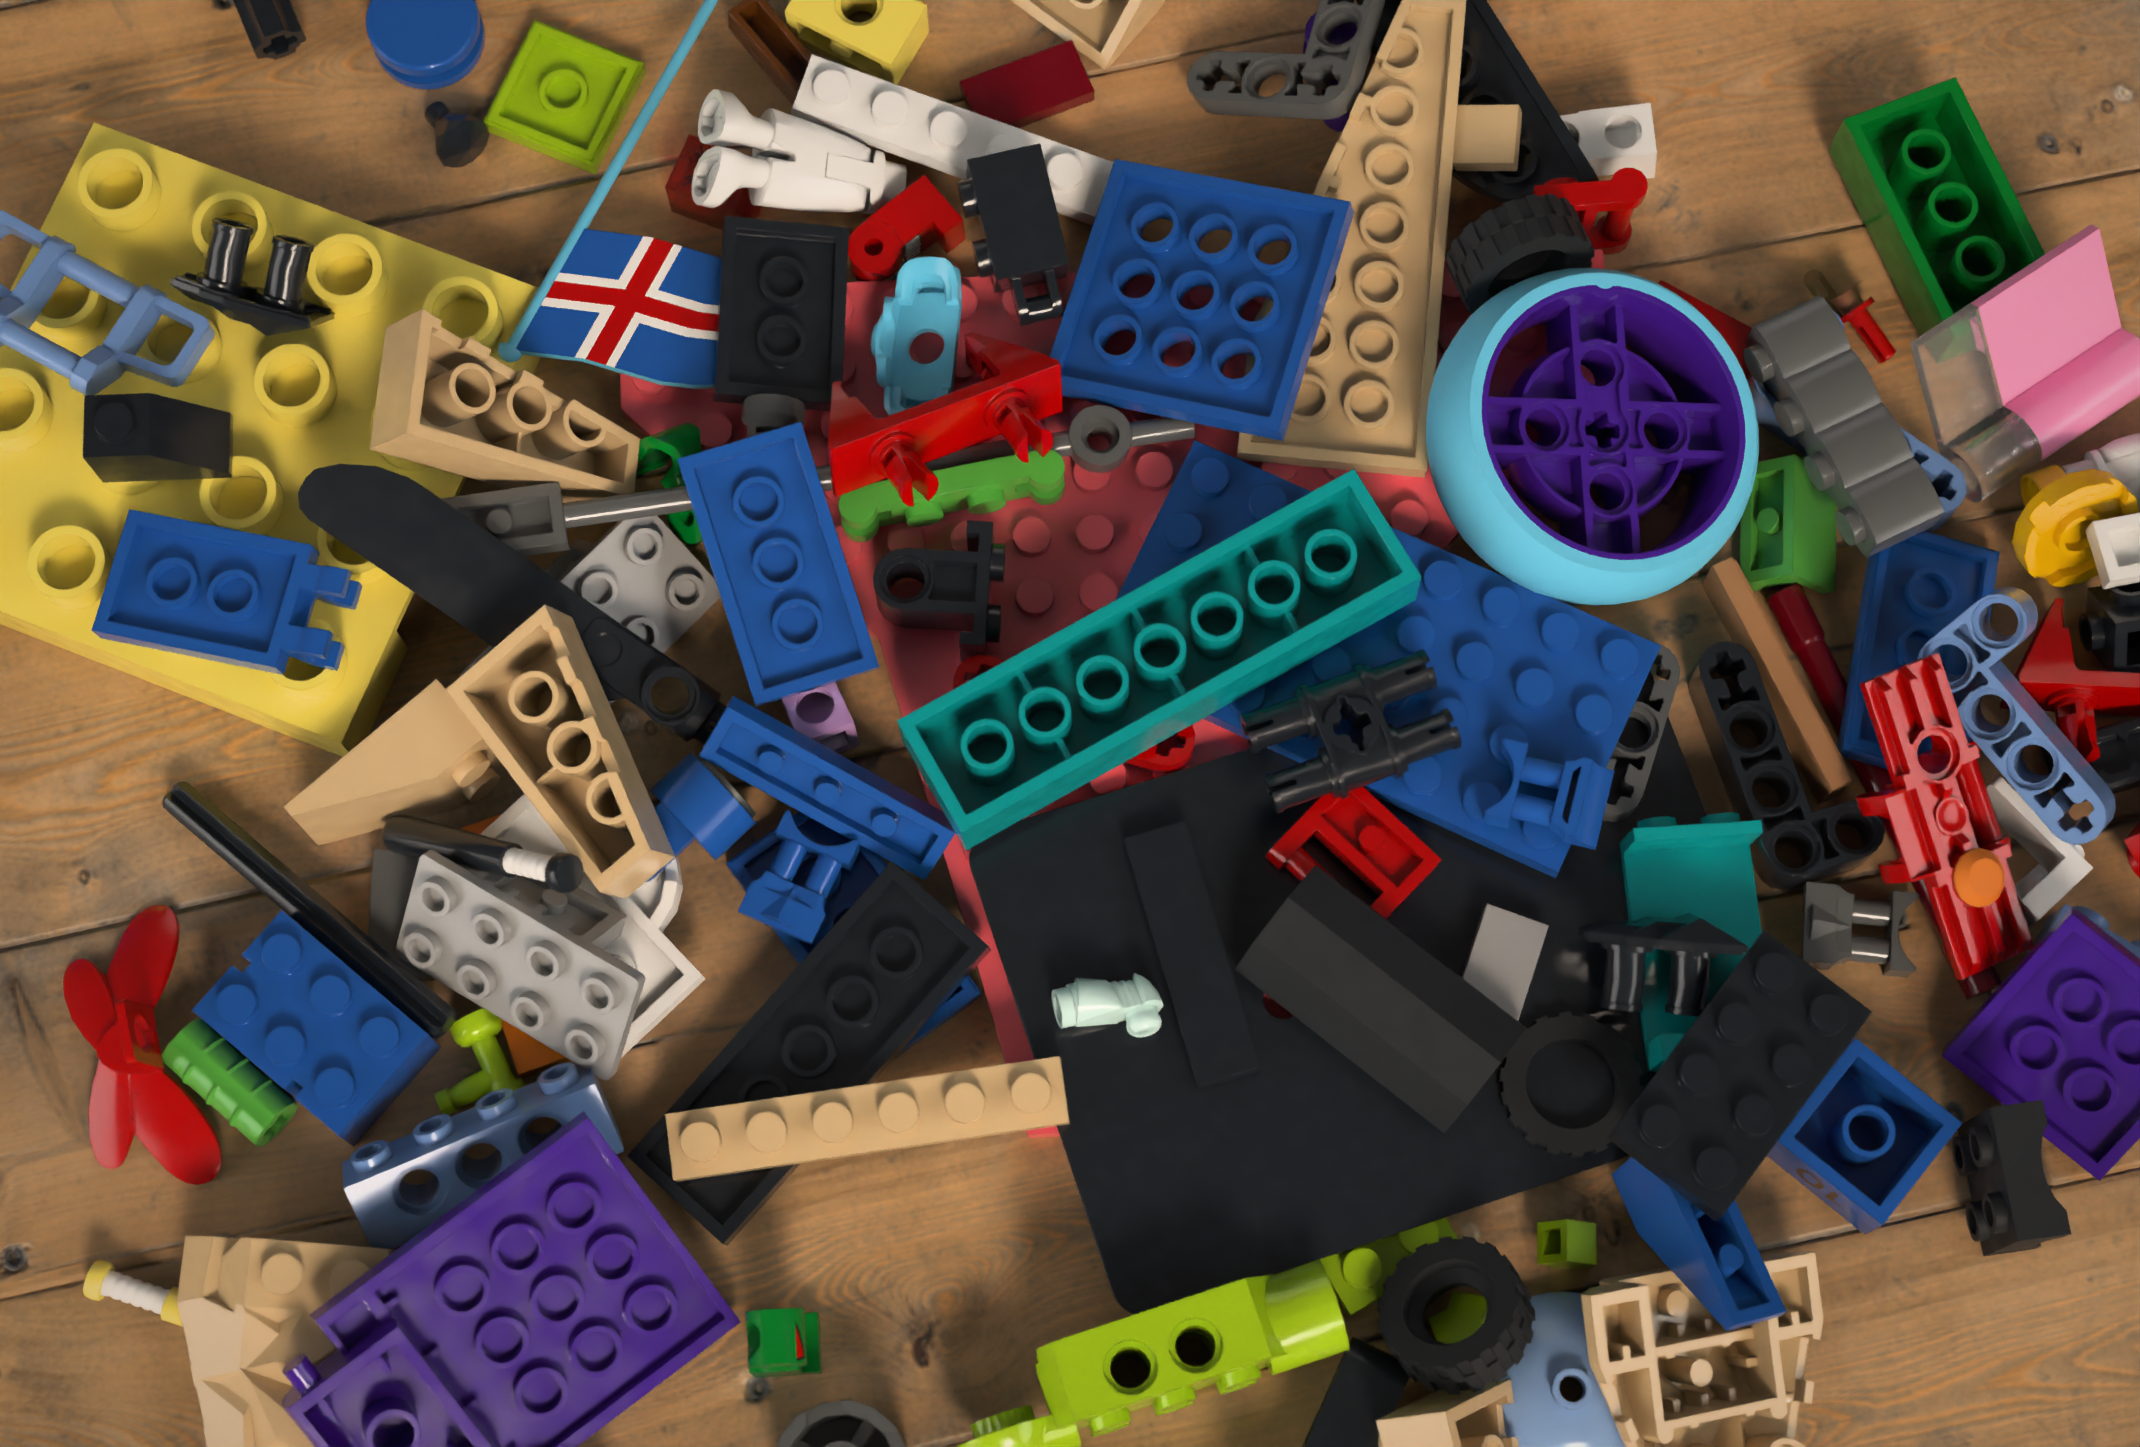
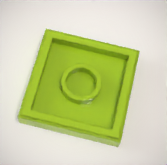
M534 20L483 122L489 133L596 175L646 74L645 65L641 61Z

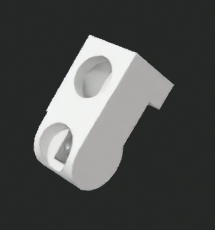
M1651 103L1578 111L1576 114L1560 116L1597 176L1614 175L1619 169L1629 167L1641 171L1646 176V179L1655 178L1657 148Z

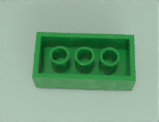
M1954 77L1844 119L1828 149L1932 362L1973 347L1966 317L1973 313L1970 303L2045 255L1959 82Z

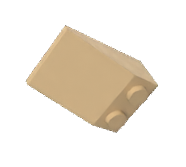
M435 679L287 803L284 808L312 840L320 846L383 829L385 823L395 815L425 818L458 809L467 800L471 803L477 802L487 796L500 781L498 774L505 767L443 685Z

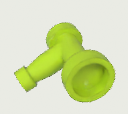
M484 1008L458 1019L449 1028L457 1045L465 1048L472 1047L482 1070L464 1078L451 1089L446 1087L435 1093L436 1102L443 1114L451 1115L459 1111V1107L477 1102L483 1096L495 1090L509 1088L514 1091L526 1086L523 1079H515L496 1038V1035L502 1029L503 1019Z

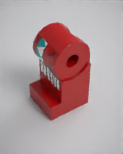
M923 175L868 217L866 221L850 234L848 258L856 281L897 280V275L902 266L908 260L917 257L935 242L940 245L946 254L966 240L963 218L930 180Z

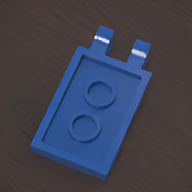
M129 509L92 631L102 639L284 675L289 657L317 667L338 671L345 646L340 642L332 641L334 635L330 631L308 627L316 598L331 605L356 610L363 586L358 581L350 580L352 573L348 569L316 565L320 553L311 544Z

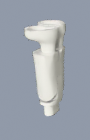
M713 89L704 100L698 120V136L701 143L714 147L703 153L693 173L691 194L696 205L714 208L723 204L735 190L748 188L750 201L753 205L811 212L860 211L871 215L906 188L907 168L905 165L885 161V154L882 151H871L864 144L846 135L773 108L767 109L760 118L755 117L749 113L733 93ZM727 147H753L752 157Z

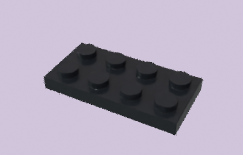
M1764 930L1641 1091L1607 1139L1716 1222L1730 1207L1872 1011Z

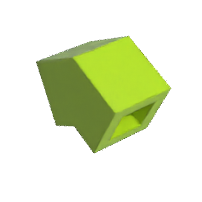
M1568 1219L1537 1222V1264L1549 1265V1268L1592 1269L1597 1265L1596 1223Z
M1453 1291L1447 1309L1428 1318L1435 1339L1442 1343L1452 1344L1471 1336L1483 1325L1486 1319L1487 1302L1485 1297L1481 1295Z

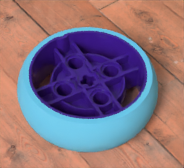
M1568 268L1546 272L1502 290L1479 307L1459 329L1442 356L1434 375L1426 415V447L1433 483L1441 504L1464 541L1489 566L1513 582L1535 593L1546 595L1559 601L1594 606L1616 605L1646 599L1666 592L1683 583L1698 572L1723 547L1739 523L1751 495L1758 465L1759 428L1751 389L1742 367L1723 336L1693 305L1673 291L1638 275L1599 268ZM1545 324L1547 354L1535 360L1524 370L1508 397L1488 396L1493 370L1504 346L1521 331ZM1626 345L1639 353L1643 358L1627 350ZM1581 365L1590 369L1594 375L1595 385H1592L1584 378L1580 368ZM1525 424H1529L1537 430L1540 435L1541 446L1530 440L1526 433ZM1644 427L1655 435L1658 448H1655L1648 442L1644 433ZM1502 470L1507 471L1513 485L1534 509L1545 517L1559 523L1560 534L1546 526L1523 504L1509 485ZM1678 474L1692 475L1687 502L1674 530L1662 543L1648 551L1641 552L1639 519L1660 503L1673 485ZM1590 487L1596 489L1603 497L1604 509L1595 505L1591 499Z

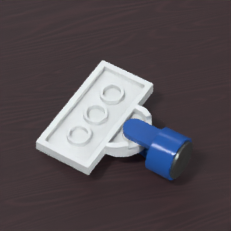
M691 753L687 754L650 789V792L660 802L655 807V811L675 857L626 899L599 892L584 871L583 878L578 886L627 915L621 936L603 950L640 971L645 976V983L621 1058L705 980V977L662 933L677 913L683 891L680 863L677 856L695 840L716 861L756 824L753 820V817L756 815L755 811L707 759L699 756L700 753L696 756ZM525 794L480 834L516 843L525 851L553 856L560 852H569ZM464 868L469 872L473 873L474 875L480 877L481 879L490 874L479 870Z

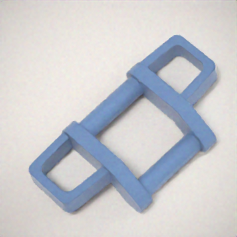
M0 210V241L4 236L12 234L40 249L13 291H10L0 283V347L6 345L70 379L71 388L84 395H96L119 379L125 371L171 387L181 386L187 380L215 335V331L207 318L168 299L164 292L149 284L139 287L78 255L75 245L58 236L50 237L13 215ZM64 276L125 307V310L103 344L97 346L83 357L29 329ZM162 314L193 329L188 341L176 359L169 365H161L135 356Z

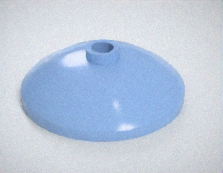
M1549 1292L1532 1296V1299L1529 1301L1535 1309V1321H1532L1531 1326L1534 1332L1531 1343H1527L1523 1351L1524 1357L1518 1365L1514 1364L1507 1371L1508 1375L1501 1379L1511 1378L1514 1403L1502 1405L1506 1438L1518 1437L1519 1447H1625L1589 1364L1581 1294L1574 1292ZM1564 1377H1573L1580 1382L1582 1396L1577 1402H1569L1561 1396L1559 1385Z

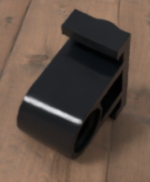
M967 521L968 551L904 548L893 550L884 555L876 565L873 575L877 606L883 617L893 625L905 628L960 631L959 648L961 661L979 654L987 655V643H1000L1002 605L990 604L991 581L1003 582L1005 568V544L994 543L993 522ZM901 578H913L923 584L921 592L913 598H898L890 592L891 586Z

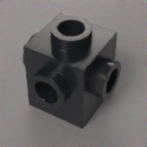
M2140 582L2103 589L2102 586L2087 588L2086 613L2081 614L2079 617L2080 639L2085 650L2092 651L2109 672L2140 673Z

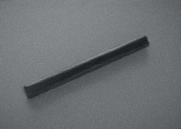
M185 781L178 782L164 796L162 800L164 809L432 1038L438 1039L452 1027L457 1019V1013L449 1004L193 786Z

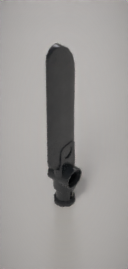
M336 464L314 469L301 485L298 492L299 508L310 521L491 646L496 647L543 605H547L573 618L608 701L626 698L645 712L653 721L660 723L686 742L694 738L703 745L714 728L710 723H717L726 708V705L720 702L721 693L409 477L378 466ZM664 677L681 679L688 688V697L685 704L674 711H663L657 708L651 700V691L658 680Z

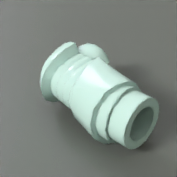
M1136 973L1133 974L1132 980H1120L1119 982L1076 978L1074 983L1052 990L1053 1010L1058 1026L1061 1029L1071 1026L1085 1027L1118 1024V1022L1126 1020L1128 1033L1136 1038H1142L1156 1033L1162 1025L1161 1016L1158 1012L1164 1005L1159 992L1149 980Z

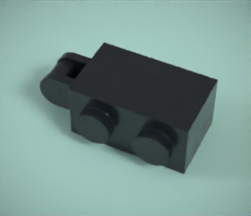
M1038 143L967 159V179L957 181L965 218L976 216L981 239L972 241V249L979 277L991 276L994 293L1011 290L1020 326L1062 317L1063 307L1056 279L1067 277L1070 263L1041 144ZM1044 282L1047 294L1025 299L1023 287Z

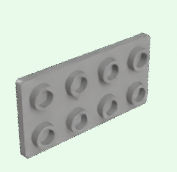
M657 515L618 521L596 543L578 538L569 546L570 550H565L545 570L662 653L674 644L720 598L715 579ZM490 645L460 674V677L494 647ZM615 700L608 701V702H609V704L611 705Z
M428 850L421 855L395 949L396 955L585 1069L591 1068L593 1074L601 1079L608 1080L617 1072L645 983L643 973L603 950L621 936L627 915L579 887L570 893H558L550 889L546 882L519 875L508 878L490 873L481 879L434 850Z

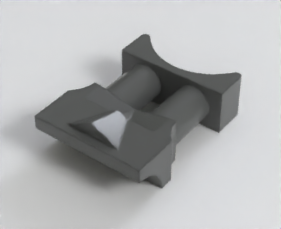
M1805 882L1801 958L1808 964L1816 965L1819 967L1818 969L1829 970L1837 964H1845L1847 961L1883 964L1884 976L1907 978L1916 971V967L1902 950L1898 929L1904 911L1919 898V894L1916 892L1893 890L1886 897V901L1854 898V894L1846 892L1836 884ZM1852 923L1884 926L1885 937L1852 935Z

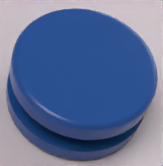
M370 0L368 5L366 29L376 57L386 73L405 86L421 90H433L450 86L468 75L482 55L485 44V29L475 0Z

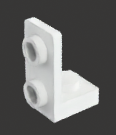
M1997 776L1986 787L1997 822L2039 863L2015 885L2020 900L2019 903L2022 906L2029 928L2041 919L2093 867L2084 859L2085 853L2080 844L2073 845L2063 842L2056 837L2013 786L2001 776Z

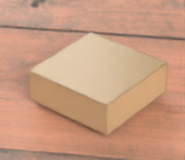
M1519 104L1457 106L1453 166L1456 171H1517L1522 111Z

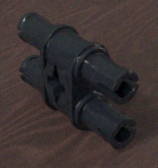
M1424 649L1370 669L1367 664H1355L1352 666V671L1309 687L1305 683L1298 685L1297 689L1292 691V698L1248 714L1243 713L1239 715L1244 736L1249 735L1250 740H1247V743L1253 754L1303 734H1307L1309 739L1314 738L1318 748L1315 758L1273 773L1263 774L1265 789L1268 796H1273L1270 802L1276 814L1329 793L1333 799L1337 797L1344 799L1348 797L1349 791L1393 776L1395 780L1402 778L1403 773L1408 772L1409 764L1450 749L1461 748L1462 743L1457 726L1452 728L1450 726V723L1454 722V718L1448 708L1398 728H1394L1391 723L1387 724L1383 715L1384 705L1428 689L1433 690L1437 688V679L1433 666L1426 667V663H1429L1430 659ZM1341 713L1344 719H1348L1352 728L1364 727L1359 740V749L1356 743H1352L1348 734L1336 735L1341 723Z

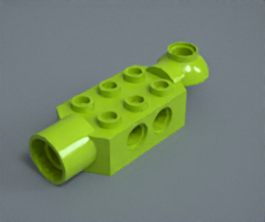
M1316 1260L1276 1274L1244 1278L1050 1342L1037 1348L1036 1358L1038 1364L1035 1365L1036 1373L1049 1415L1035 1419L1031 1405L995 1414L972 1423L970 1426L974 1439L956 1447H1081L1079 1429L1089 1426L1092 1437L1101 1436L1131 1425L1130 1412L1153 1405L1156 1416L1164 1415L1194 1404L1193 1400L1197 1399L1194 1392L1196 1390L1216 1384L1220 1395L1227 1394L1258 1383L1257 1379L1261 1378L1259 1369L1267 1367L1273 1376L1348 1351L1349 1341L1345 1324L1325 1268L1320 1260ZM1194 1336L1200 1338L1209 1347L1211 1359L1203 1366L1193 1367L1186 1365L1179 1359L1175 1344L1184 1337ZM1125 1357L1138 1359L1145 1366L1148 1379L1137 1388L1120 1386L1114 1381L1110 1371L1115 1361Z

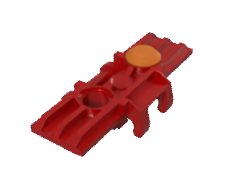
M1932 653L1859 683L1891 780L1885 784L1887 790L1864 793L1856 796L1861 816L1877 815L1890 820L1902 856L1901 858L1883 861L1878 864L1883 883L1896 884L1924 879L1956 980H1963L2034 948L2035 946L2006 858L2013 856L2011 852L2013 848L2009 834H2001L1977 758H1980L1979 751L1981 749L1971 737H1966L1940 654ZM1925 737H1930L1932 750L1917 755L1918 746Z

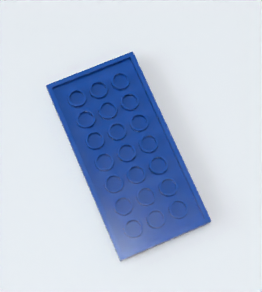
M1194 440L1116 600L1312 491ZM1391 527L1421 575L1416 600L1203 719L1250 740L1249 735L1244 736L1239 719L1240 714H1248L1292 698V691L1297 689L1298 685L1305 683L1309 687L1352 671V666L1355 664H1367L1370 669L1424 649L1430 659V662L1426 663V667L1433 666L1437 679V688L1433 690L1428 689L1384 705L1383 715L1387 724L1391 723L1394 728H1398L1448 708L1454 718V722L1450 723L1451 728L1457 726L1462 746L1461 748L1450 749L1409 764L1408 772L1403 773L1402 778L1395 780L1393 776L1363 787L1373 796L1556 878L1571 844L1564 843L1557 834L1549 831L1550 827L1511 818L1509 829L1484 823L1485 810L1502 800L1513 782L1511 768L1501 752L1502 740L1507 738L1528 743L1527 756L1564 765L1565 761H1575L1582 757L1593 759L1596 764L1606 768L1661 645L1557 599L1535 593L1507 577ZM1341 713V723L1336 735L1348 734L1352 743H1356L1359 749V740L1364 727L1352 728L1348 719H1344ZM1307 734L1267 747L1299 763L1315 758L1316 750H1318L1314 738L1309 739ZM1520 781L1518 789L1519 793L1556 801L1558 794L1556 789Z

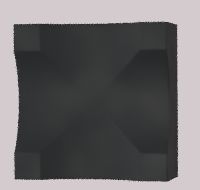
M2043 1100L1990 1107L1962 1123L1957 1129L1958 1136L1953 1138L1952 1151L1955 1166L1960 1176H1967L1972 1202H1968L1966 1205V1220L1969 1233L1975 1242H1981L1983 1256L2032 1250L2041 1247L2042 1242L2071 1234L2067 1211L2052 1193L2043 1170L2041 1146L2043 1134L2048 1123Z

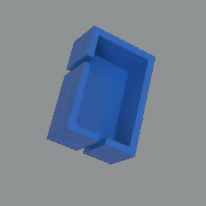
M281 910L242 954L251 963L244 972L241 973L232 965L192 1011L278 1085L294 1096L299 1103L334 1133L354 1147L439 1051L441 1046Z

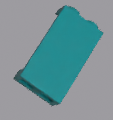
M1732 812L1704 816L1700 819L1701 824L1677 825L1676 818L1669 816L1652 817L1638 821L1637 828H1633L1619 843L1629 922L1647 916L1675 918L1690 913L1704 919L1744 943L1749 949L1762 933L1750 844L1763 833L1762 821H1740V815ZM1653 948V953H1646L1642 993L1643 1011H1640L1647 1072H1656L1698 1017L1671 1014L1665 1011V1004H1667L1672 954ZM1743 952V955L1718 954V958H1711L1707 1004L1745 955V952Z

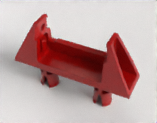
M970 332L964 334L966 364L974 369L981 382L882 419L874 418L855 396L850 398L840 380L832 383L828 450L833 494L835 497L887 478L898 492L902 502L907 506L914 507L912 487L921 493L927 501L933 498L938 490L939 481L925 463L999 435L1005 438L1013 448L1015 455L1022 462L1029 463L1028 445L1036 450L1040 456L1044 457L1053 446L1054 438L1049 429L1043 426L1039 420L1063 412L1061 363L1040 352Z
M2055 598L2041 620L2014 677L2043 711L2055 713L2056 726L2085 760L2091 763L2100 757L2094 714L2140 716V673L2077 669L2074 663L2070 631L2064 625V598ZM2002 699L2000 708L2010 709L2006 701Z

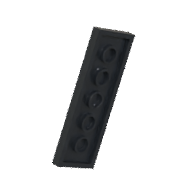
M891 862L665 1114L872 1084L991 949L894 862ZM664 1114L627 1157L723 1245L728 1246L800 1164L678 1182L674 1181Z

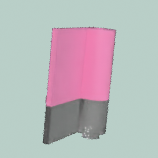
M2089 225L1910 342L1939 453L1962 471L1967 482L1965 498L1974 503L1981 502L2140 396V339L2121 327L2100 229L2093 225Z

